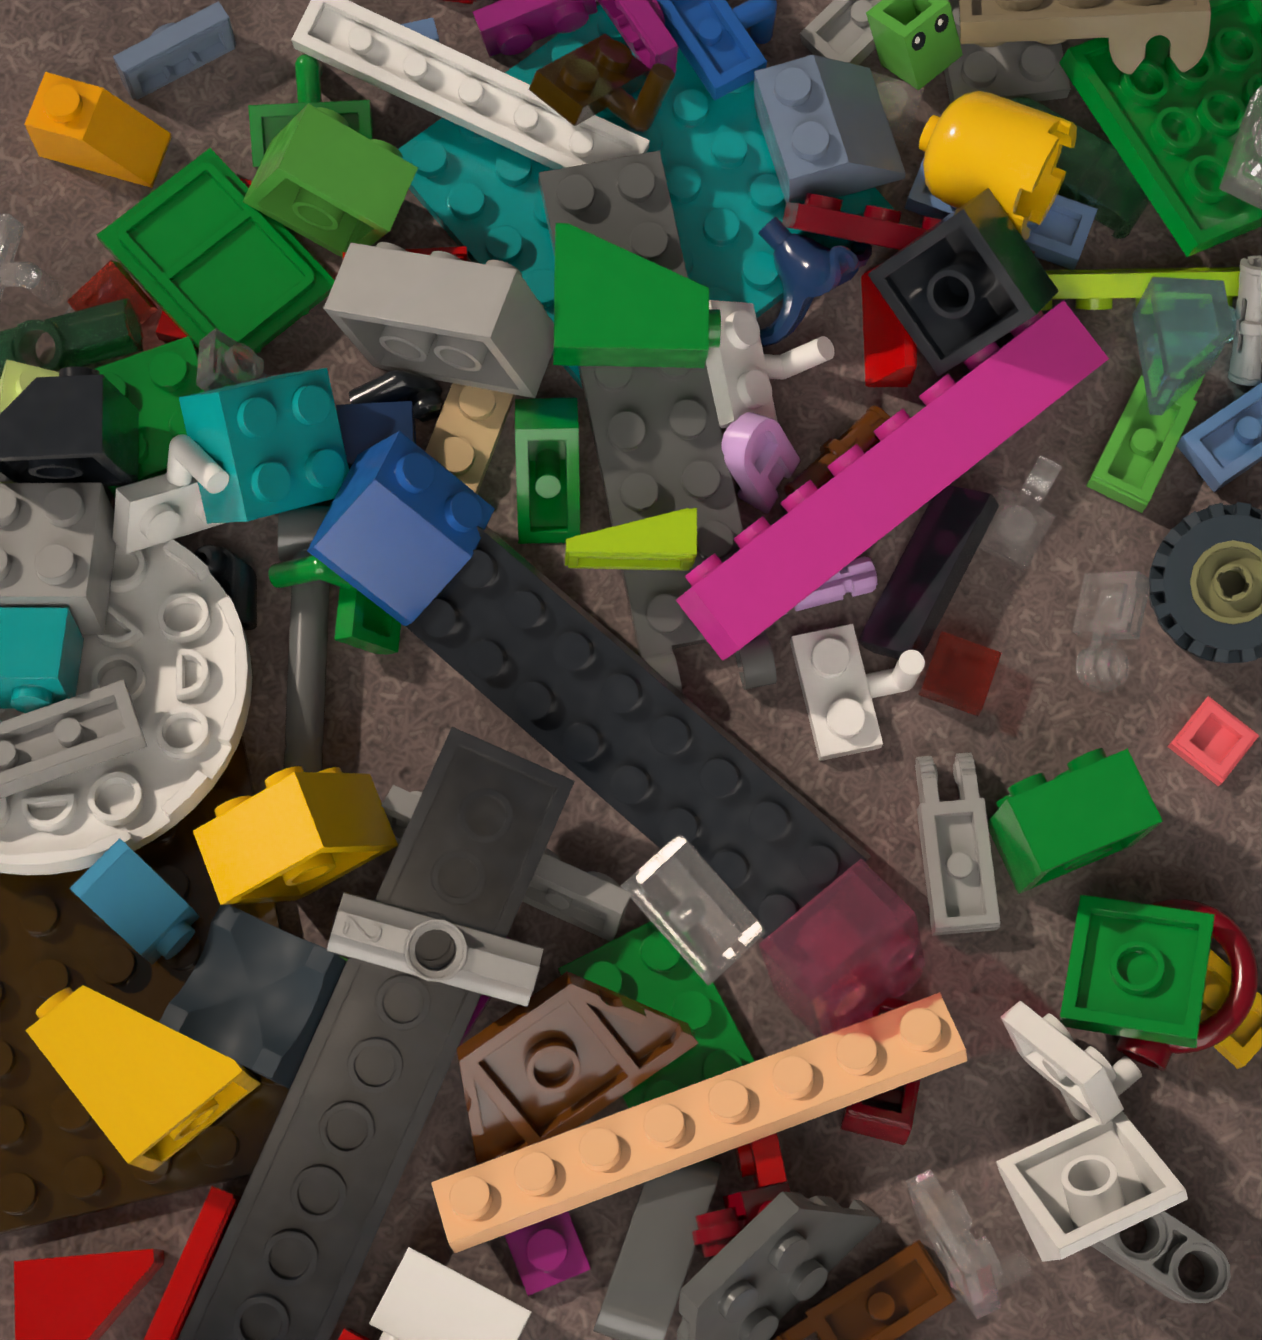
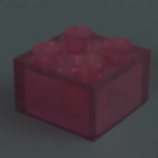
M862 859L759 943L775 993L816 1038L870 1019L872 1017V1010L890 995L896 998L909 991L921 977L922 968L925 966L916 913Z

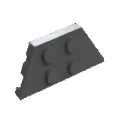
M782 1191L680 1289L679 1313L682 1315V1321L677 1329L676 1340H769L777 1330L779 1321L799 1301L811 1298L823 1287L828 1273L881 1222L879 1217L861 1200H853L849 1208H842L832 1197L816 1195L806 1199L801 1193Z

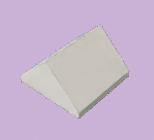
M1123 1111L1105 1126H1102L1093 1117H1090L996 1161L1003 1181L1042 1262L1066 1258L1188 1200L1184 1186Z

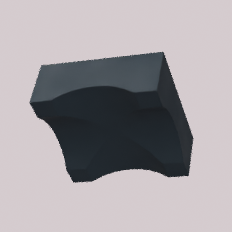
M220 905L211 922L204 949L193 972L179 993L169 1002L159 1023L290 1089L347 961L336 953L326 951L327 949L283 931L236 907Z

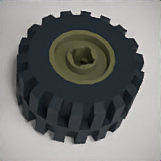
M1237 502L1231 505L1218 503L1209 505L1201 511H1194L1186 516L1163 539L1150 568L1148 580L1151 608H1153L1157 617V622L1176 645L1184 651L1207 661L1244 663L1262 657V510L1251 507L1252 504Z

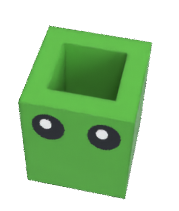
M881 0L866 12L881 66L917 90H920L963 56L951 4L948 0Z

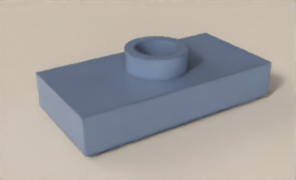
M218 1L177 23L162 25L149 38L114 55L113 59L124 87L132 99L138 100L234 50L236 41L229 16Z

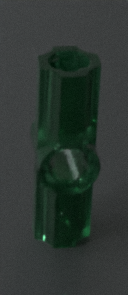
M124 298L45 320H27L17 325V327L0 331V379L6 360L59 372L60 369L66 367H86L143 352L144 334L139 316L132 307L130 299ZM45 332L52 336L56 350L53 359L46 365L39 360L36 354L37 340Z

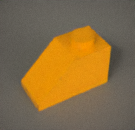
M45 72L24 124L40 157L153 188L172 138L170 132L106 89Z

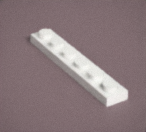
M311 0L291 39L294 49L554 170L647 153L650 140L596 115L577 126H573L528 90L529 84L349 0Z

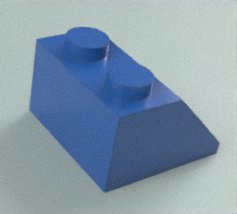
M398 431L357 455L307 551L403 626H407L422 613L472 558L473 550L476 549L481 539L477 526L485 530L495 508L401 431Z

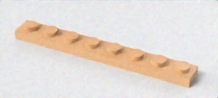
M939 992L431 1182L448 1243L453 1252L458 1253L967 1062L966 1048Z

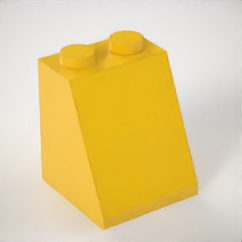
M84 985L74 992L70 987L65 988L47 999L36 1011L39 1020L25 1030L125 1161L130 1165L151 1172L156 1170L261 1084L253 1073L235 1060Z

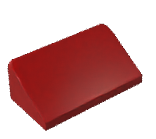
M874 267L861 276L865 386L908 387V384H911L917 367L916 344L868 276L876 268Z

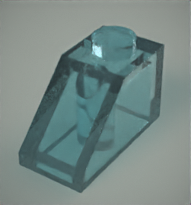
M1168 277L1151 278L1132 314L1150 415L1162 416L1212 368L1225 344H1229L1233 340L1237 318L1235 309L1228 305L1224 281Z

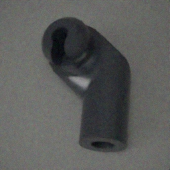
M203 545L194 552V555L208 566L211 575L224 589L227 596L229 595L243 629H255L257 627V576L254 569L233 552L222 546Z

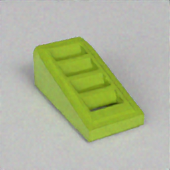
M685 508L566 539L565 566L581 569L689 571L693 567L697 556V508Z

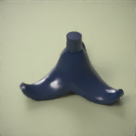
M777 217L769 221L758 234L774 250V264L783 287V306L778 318L769 327L760 330L762 347L777 344L792 334L805 317L814 297L821 296L851 280L858 272L859 267L865 266L872 256L871 244L853 241L851 250L844 246H835L830 249L806 236L792 234Z

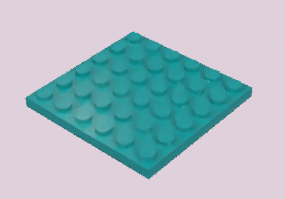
M599 5L597 6L598 12L588 15L589 19L584 26L569 33H559L505 73L531 85L538 69L603 34H607L610 38L623 43L628 48L629 46L602 6ZM678 47L675 78L652 126L647 131H635L607 108L597 113L596 116L650 140L647 153L660 150L687 277L709 288V300L753 303L757 319L783 299L782 283L774 264V250L758 233L774 217L783 222L786 201L755 109L754 80L714 101ZM641 89L630 95L637 100ZM445 118L439 119L398 149L402 153L404 160L418 167L409 190L458 246H467L468 258L472 262L486 264L489 260H499L516 267L522 273V278L535 297L543 304L544 310L554 323L555 256L539 186V172L554 169ZM875 187L837 198L843 200L841 212L859 216L864 215L865 205L894 209ZM787 228L792 234L806 236L830 249L835 246H844L849 249L853 242L851 240ZM563 366L582 388L578 366Z

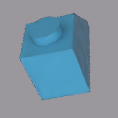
M120 838L70 887L86 905L152 965L161 956L168 960L180 952L193 937L195 929L191 925L200 917L182 897Z

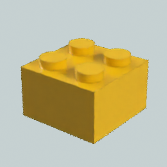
M294 766L278 771L265 780L266 789L254 796H241L222 803L214 810L216 818L193 830L220 905L295 901L398 846L386 812L381 806L382 802L371 775L364 773H342L340 767H332L319 772H304L302 766Z

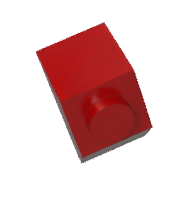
M143 1249L14 1261L15 1340H99L164 1265V1250Z

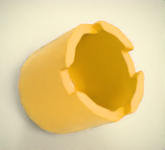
M982 91L966 93L952 102L942 113L941 117L932 115L923 129L919 141V149L925 152L923 163L925 184L932 195L956 209L989 188L1022 238L1026 241L1030 236L1031 230L1027 227V223L1031 221L1038 225L1042 224L1064 181L1067 172L1057 168L1056 165L1063 145L1074 148L1077 139V126L1063 118L992 93Z

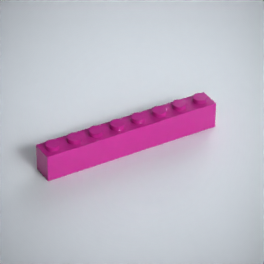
M1064 300L1045 315L1040 310L1037 315L1010 331L1014 339L1001 349L994 341L963 362L970 370V373L957 383L948 373L919 396L926 407L910 418L907 412L901 409L873 431L880 442L869 451L864 453L858 444L850 448L827 467L834 475V478L818 489L811 479L781 502V505L788 513L773 525H770L764 516L755 521L733 539L740 550L725 562H722L714 553L685 576L692 587L676 599V602L722 661L743 648L1109 359Z

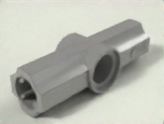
M344 892L326 951L418 976L426 981L440 982L527 1007L534 990L544 949ZM433 929L447 932L453 938L455 944V954L451 962L440 969H429L421 965L415 955V946L419 937Z

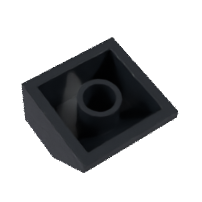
M989 188L943 218L868 274L938 377L1037 315L1059 292Z
M66 367L59 370V376L36 377L0 414L1 483H102L103 487L126 486L138 482L139 410L96 369Z

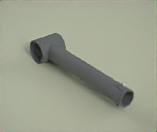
M304 506L279 513L278 553L280 562L312 555L307 550L330 506ZM322 580L291 586L285 720L286 748L283 769L302 766L304 772H319L323 768L322 746L324 743L330 583Z

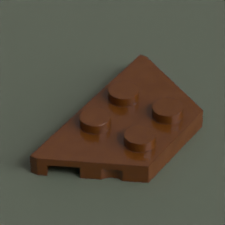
M567 971L532 995L527 1007L522 1005L516 1006L456 1048L477 1165L575 1129L697 1045L698 1041L693 1029L686 1022Z

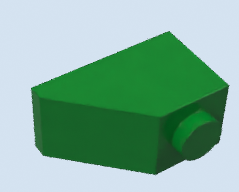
M577 398L515 399L518 544L566 543V539L580 535Z

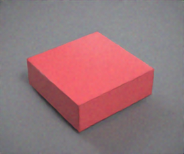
M1208 696L1167 747L1214 784L1220 786L1260 735Z

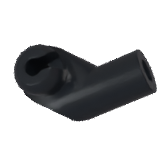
M400 370L390 371L349 391L351 404L412 401L414 416L422 422L439 417L444 405L443 400L440 398L443 391L433 378Z

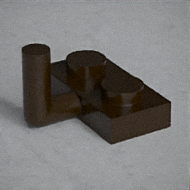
M603 34L538 69L528 90L573 126H577L607 108L635 131L644 132L652 126L675 78V73L670 67L661 63L654 64L651 69L632 55L631 50L626 45L610 38L607 34ZM641 89L637 100L630 95Z

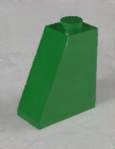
M569 223L555 224L553 365L705 367L709 348H719L721 336L720 309H709L708 287Z

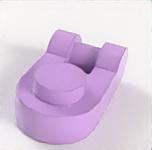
M746 412L727 427L723 435L722 452L726 466L741 488L738 492V497L762 512L769 513L779 497L776 488L783 477L790 478L800 463L799 456L776 420L754 412Z

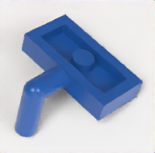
M657 0L664 15L665 27L714 101L753 81L754 71L767 67V60L754 42L765 44L772 39L777 12L776 0H748L731 9L726 0ZM749 27H750V35H749L748 32L746 31V29L749 28Z

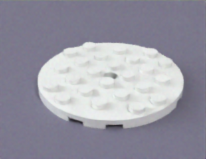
M171 539L168 542L166 541L125 554L116 544L104 635H82L84 643L76 696L124 679L130 692L147 747L1 798L0 873L50 875L91 867L119 838L133 851L141 848L174 827L202 801L221 777L237 749L246 725L252 690L251 657L246 635L229 595L227 596L224 589L211 575L208 566L175 540ZM0 709V722L26 713L15 709Z

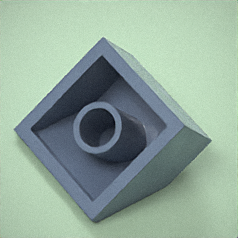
M810 55L754 71L755 109L786 202L804 204L807 193L839 198L905 179L906 173L870 68L822 56Z

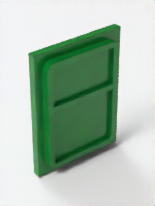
M209 148L98 233L97 238L184 334L190 336L196 347L226 378L328 297L335 280L283 224L243 202L249 188Z

